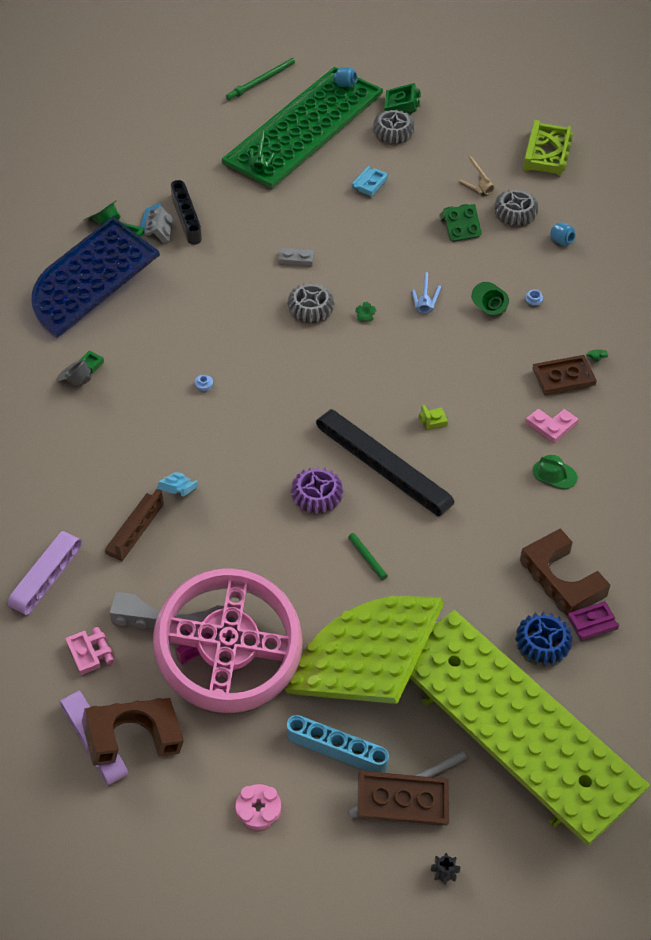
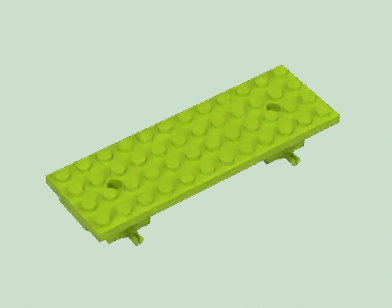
M456 610L450 612L434 625L410 676V679L427 694L422 699L423 704L428 707L434 701L555 815L549 820V823L553 824L554 828L562 822L582 842L589 846L649 790L651 785Z

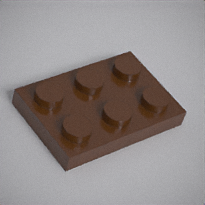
M584 355L536 363L532 367L544 395L596 386L597 380Z

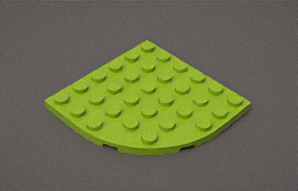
M389 596L375 599L344 611L342 615L325 626L307 645L293 678L284 688L287 694L397 704L444 606L442 597Z

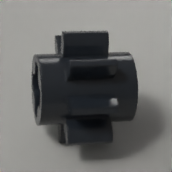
M447 853L441 858L435 856L434 861L436 864L431 865V871L436 872L435 881L439 879L443 881L444 885L447 884V881H456L457 876L455 873H460L461 869L460 866L455 865L457 857L452 858Z

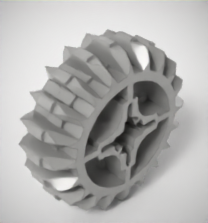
M385 110L384 113L380 112L379 115H376L373 122V131L380 141L384 140V143H403L412 138L415 123L412 116H409L408 113L398 110Z
M514 188L513 191L508 189L507 192L503 191L502 194L498 195L494 210L496 217L500 218V221H505V224L510 223L511 226L513 224L517 226L522 224L525 226L526 223L530 224L531 221L535 220L539 205L533 194H528V191H518Z
M304 283L303 286L298 285L297 288H293L292 292L289 293L288 309L298 321L303 320L304 323L306 321H310V323L316 321L318 323L319 320L325 321V318L330 317V314L333 313L334 296L329 288L325 289L324 285L319 286L318 283L316 285L312 283L306 285Z

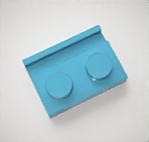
M368 166L352 183V189L357 188L359 192L372 197L388 180V173L375 168L371 169Z
M175 472L160 480L157 489L173 494L180 492L181 496L184 497L197 488L198 481L191 482L190 478L184 477V474Z

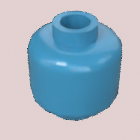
M352 67L338 68L334 74V81L341 88L353 87L357 82V73Z
M563 222L555 224L550 231L551 240L562 246H568L576 237L574 228Z

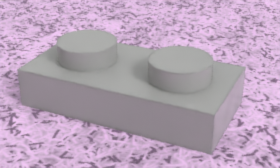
M280 249L279 264L313 266L314 250Z

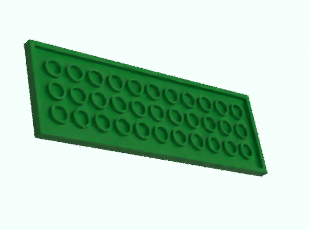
M333 67L222 158V164L272 189L383 94V89L358 77L353 87L341 88L334 81V74L338 68ZM264 130L262 155H264L266 161L273 152L275 155L269 163L268 169L256 171L250 167V148L253 149L254 157L258 155L261 132Z

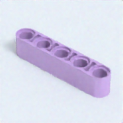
M65 531L60 532L11 593L7 602L8 607L25 615L30 614L78 553L82 540Z
M79 690L61 699L60 704L90 755L81 722L84 709L90 706ZM117 754L115 763L96 765L108 786L128 775L127 768L119 754Z

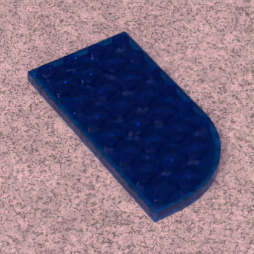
M112 216L40 274L34 284L31 298L36 318L46 330L58 338L159 257V251Z

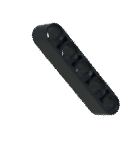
M175 180L171 183V194L188 243L193 245L199 244L202 241L199 219L184 181Z

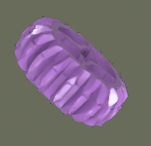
M317 466L316 469L309 467L308 471L303 469L301 474H297L296 479H293L291 493L296 506H300L302 511L307 509L308 513L315 511L317 515L319 511H322L324 514L326 510L332 512L333 507L338 506L342 500L343 488L338 474L334 475L333 470L327 472L326 467L321 470Z

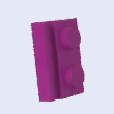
M606 601L568 613L567 618L576 634L580 636V641L619 628V623L615 621V616Z

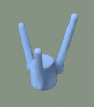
M427 272L424 278L423 295L418 299L415 290H412L415 309H418L423 314L434 310V304L441 289L439 285L432 300L427 296Z

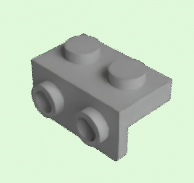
M162 206L151 209L148 212L144 234L148 236L154 233L165 244L170 239L173 219Z

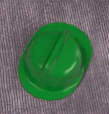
M117 200L100 212L83 219V221L92 218L100 226L109 227L113 220L118 221L120 219V214L114 204Z
M481 282L472 290L471 298L473 303L487 314L499 315L506 312L509 305L508 294L495 284Z
M556 455L541 457L532 470L536 479L561 489L573 487L578 479L575 470L564 464L563 460Z

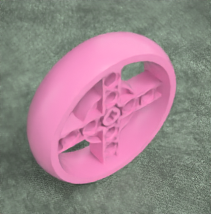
M234 568L209 570L195 575L179 585L161 607L153 632L155 659L168 685L187 702L204 710L217 713L245 712L262 706L276 697L293 678L301 659L303 646L302 629L298 614L283 591L274 583L256 573ZM227 589L224 609L212 612L203 622L175 618L181 608L193 598L213 590ZM246 592L266 602L277 613L285 629L286 636L258 631L253 619L243 612ZM238 598L240 602L233 603L230 599ZM234 617L237 621L231 623L227 621V618ZM189 630L191 634L185 636L181 634V631ZM209 633L212 635V638L205 639L202 635ZM227 637H231L230 642L225 641ZM251 640L254 642V645L247 646L244 642ZM169 643L198 648L205 662L213 667L209 690L195 684L180 671L172 657ZM268 643H271V644H273L276 648L273 649V650H270V649L266 648L265 645L268 644ZM226 656L230 661L223 663L220 661V658ZM254 657L282 661L277 672L262 685L245 692L229 693L232 672L249 664ZM224 677L227 681L225 683H218L216 678Z

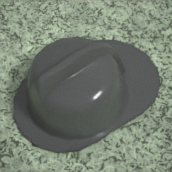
M86 358L68 366L59 374L56 380H66L74 386L89 382L91 380V369L85 362Z

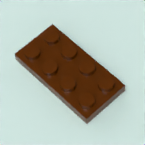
M360 771L358 773L357 818L447 826L449 824V779Z

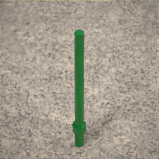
M294 58L285 61L242 86H237L232 92L226 94V99L230 100L235 96L239 97L244 94V91L295 63Z

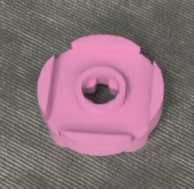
M262 784L244 787L236 800L237 817L251 830H265L271 827V824L275 820L277 821L281 814V800L276 789ZM256 803H261V805H264L265 808H261L258 812L256 811V808L253 807V805H256Z

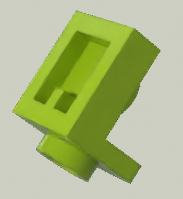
M426 405L421 406L419 420L421 424H424L426 430L447 426L448 420L442 407L428 410Z

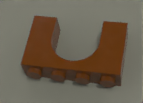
M560 528L522 548L520 562L524 568L529 570L533 579L544 588L547 596L557 603L559 610L568 616L570 612L589 607L607 597L611 585L599 571L575 582L561 580L551 572L549 566L570 554L573 543Z
M156 698L154 700L122 704L114 703L106 706H91L84 709L81 722L93 766L116 762L119 748L113 730L125 723L139 724L151 733L158 757L180 754L184 740L170 698Z

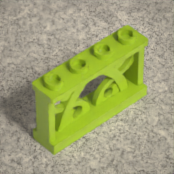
M534 120L523 171L535 170L558 174L561 177L562 171L566 169V161L569 155L567 151H570L573 132H570L571 126L549 125L540 123L541 120ZM550 142L557 149L554 152L546 154L542 148L537 147L544 146Z

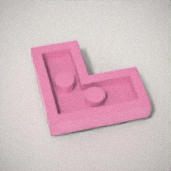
M537 409L526 418V424L555 443L577 425L579 419L565 409L553 419L540 409Z

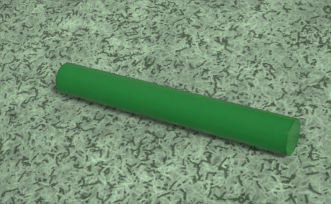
M351 533L348 536L350 541L379 578L385 580L388 577L386 572L356 534Z

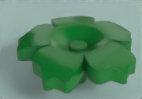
M363 302L362 306L359 305L355 310L358 313L357 317L360 322L364 319L366 322H371L374 319L372 315H375L377 311L375 306H371L368 302Z
M596 349L589 351L586 356L600 361V357L607 358L608 353L606 350Z

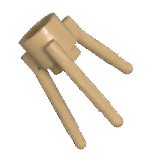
M470 156V161L482 178L478 183L479 188L463 180H459V182L477 191L480 195L482 193L485 195L491 194L495 189V185Z

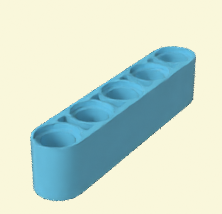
M299 715L292 716L287 721V737L295 744L365 771L385 773L388 768L389 754L381 746ZM293 728H300L301 730H299V731H294V730H292V729H293ZM318 735L321 736V738L315 739L313 738V736ZM340 743L341 746L336 747L333 744ZM354 751H360V752H362V754L357 755V754H354L353 752H354ZM375 759H381V760H383V762H379V763H378V762H375L374 760H375Z

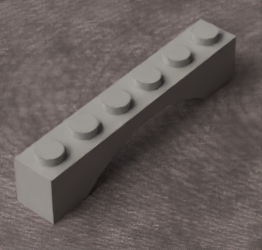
M115 592L110 616L112 624L118 626L127 625L135 626L139 629H154L160 610L149 606L136 594ZM217 605L208 610L193 614H177L175 618L203 622L209 614L219 609H224V606ZM234 617L227 618V621L231 623L237 621ZM185 630L181 631L182 635L186 634Z

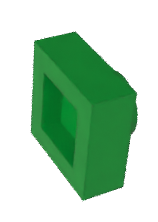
M90 350L78 360L81 361L86 358L85 362L90 367L91 373H94L104 363L103 357Z

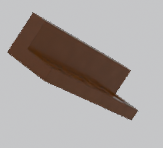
M156 489L152 495L145 494L107 545L105 554L120 561L125 559L163 507L162 490Z

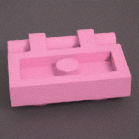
M99 627L93 628V635L89 637L86 631H82L65 638L80 675L101 668L99 662L101 659L105 660L107 665L115 662L113 658L114 653L111 647H108L106 643L107 638ZM96 644L100 650L94 651L92 646Z

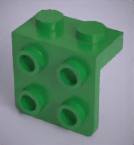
M475 204L446 207L441 212L440 220L446 221L451 241L481 236L482 231Z

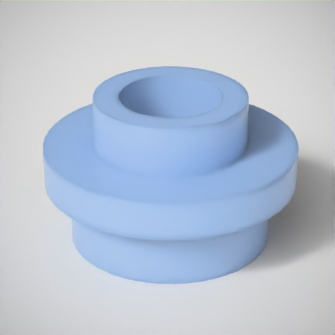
M530 290L526 295V302L530 305H540L543 301L542 293L538 290Z
M200 375L195 379V386L199 391L206 392L213 385V379L208 375Z

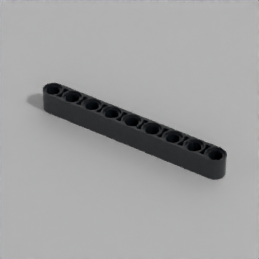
M328 410L316 420L317 427L324 434L436 516L443 515L454 505V499L447 491L335 410Z

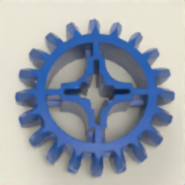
M543 611L541 616H539L535 612L533 617L528 615L525 620L520 622V626L517 627L515 637L517 649L521 650V656L527 655L528 661L534 659L535 665L542 662L545 666L549 662L553 666L555 661L560 663L563 657L566 658L569 650H571L573 640L572 635H570L571 628H566V622H560V616L555 619L552 613L546 616ZM536 630L535 633H533L531 636H528L530 632ZM560 641V644L554 648L552 647V645L555 644V642Z

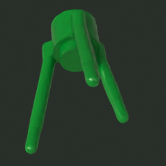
M264 130L261 132L258 155L254 157L253 149L250 148V167L256 171L268 169L269 163L275 155L273 152L267 161L264 155H262Z

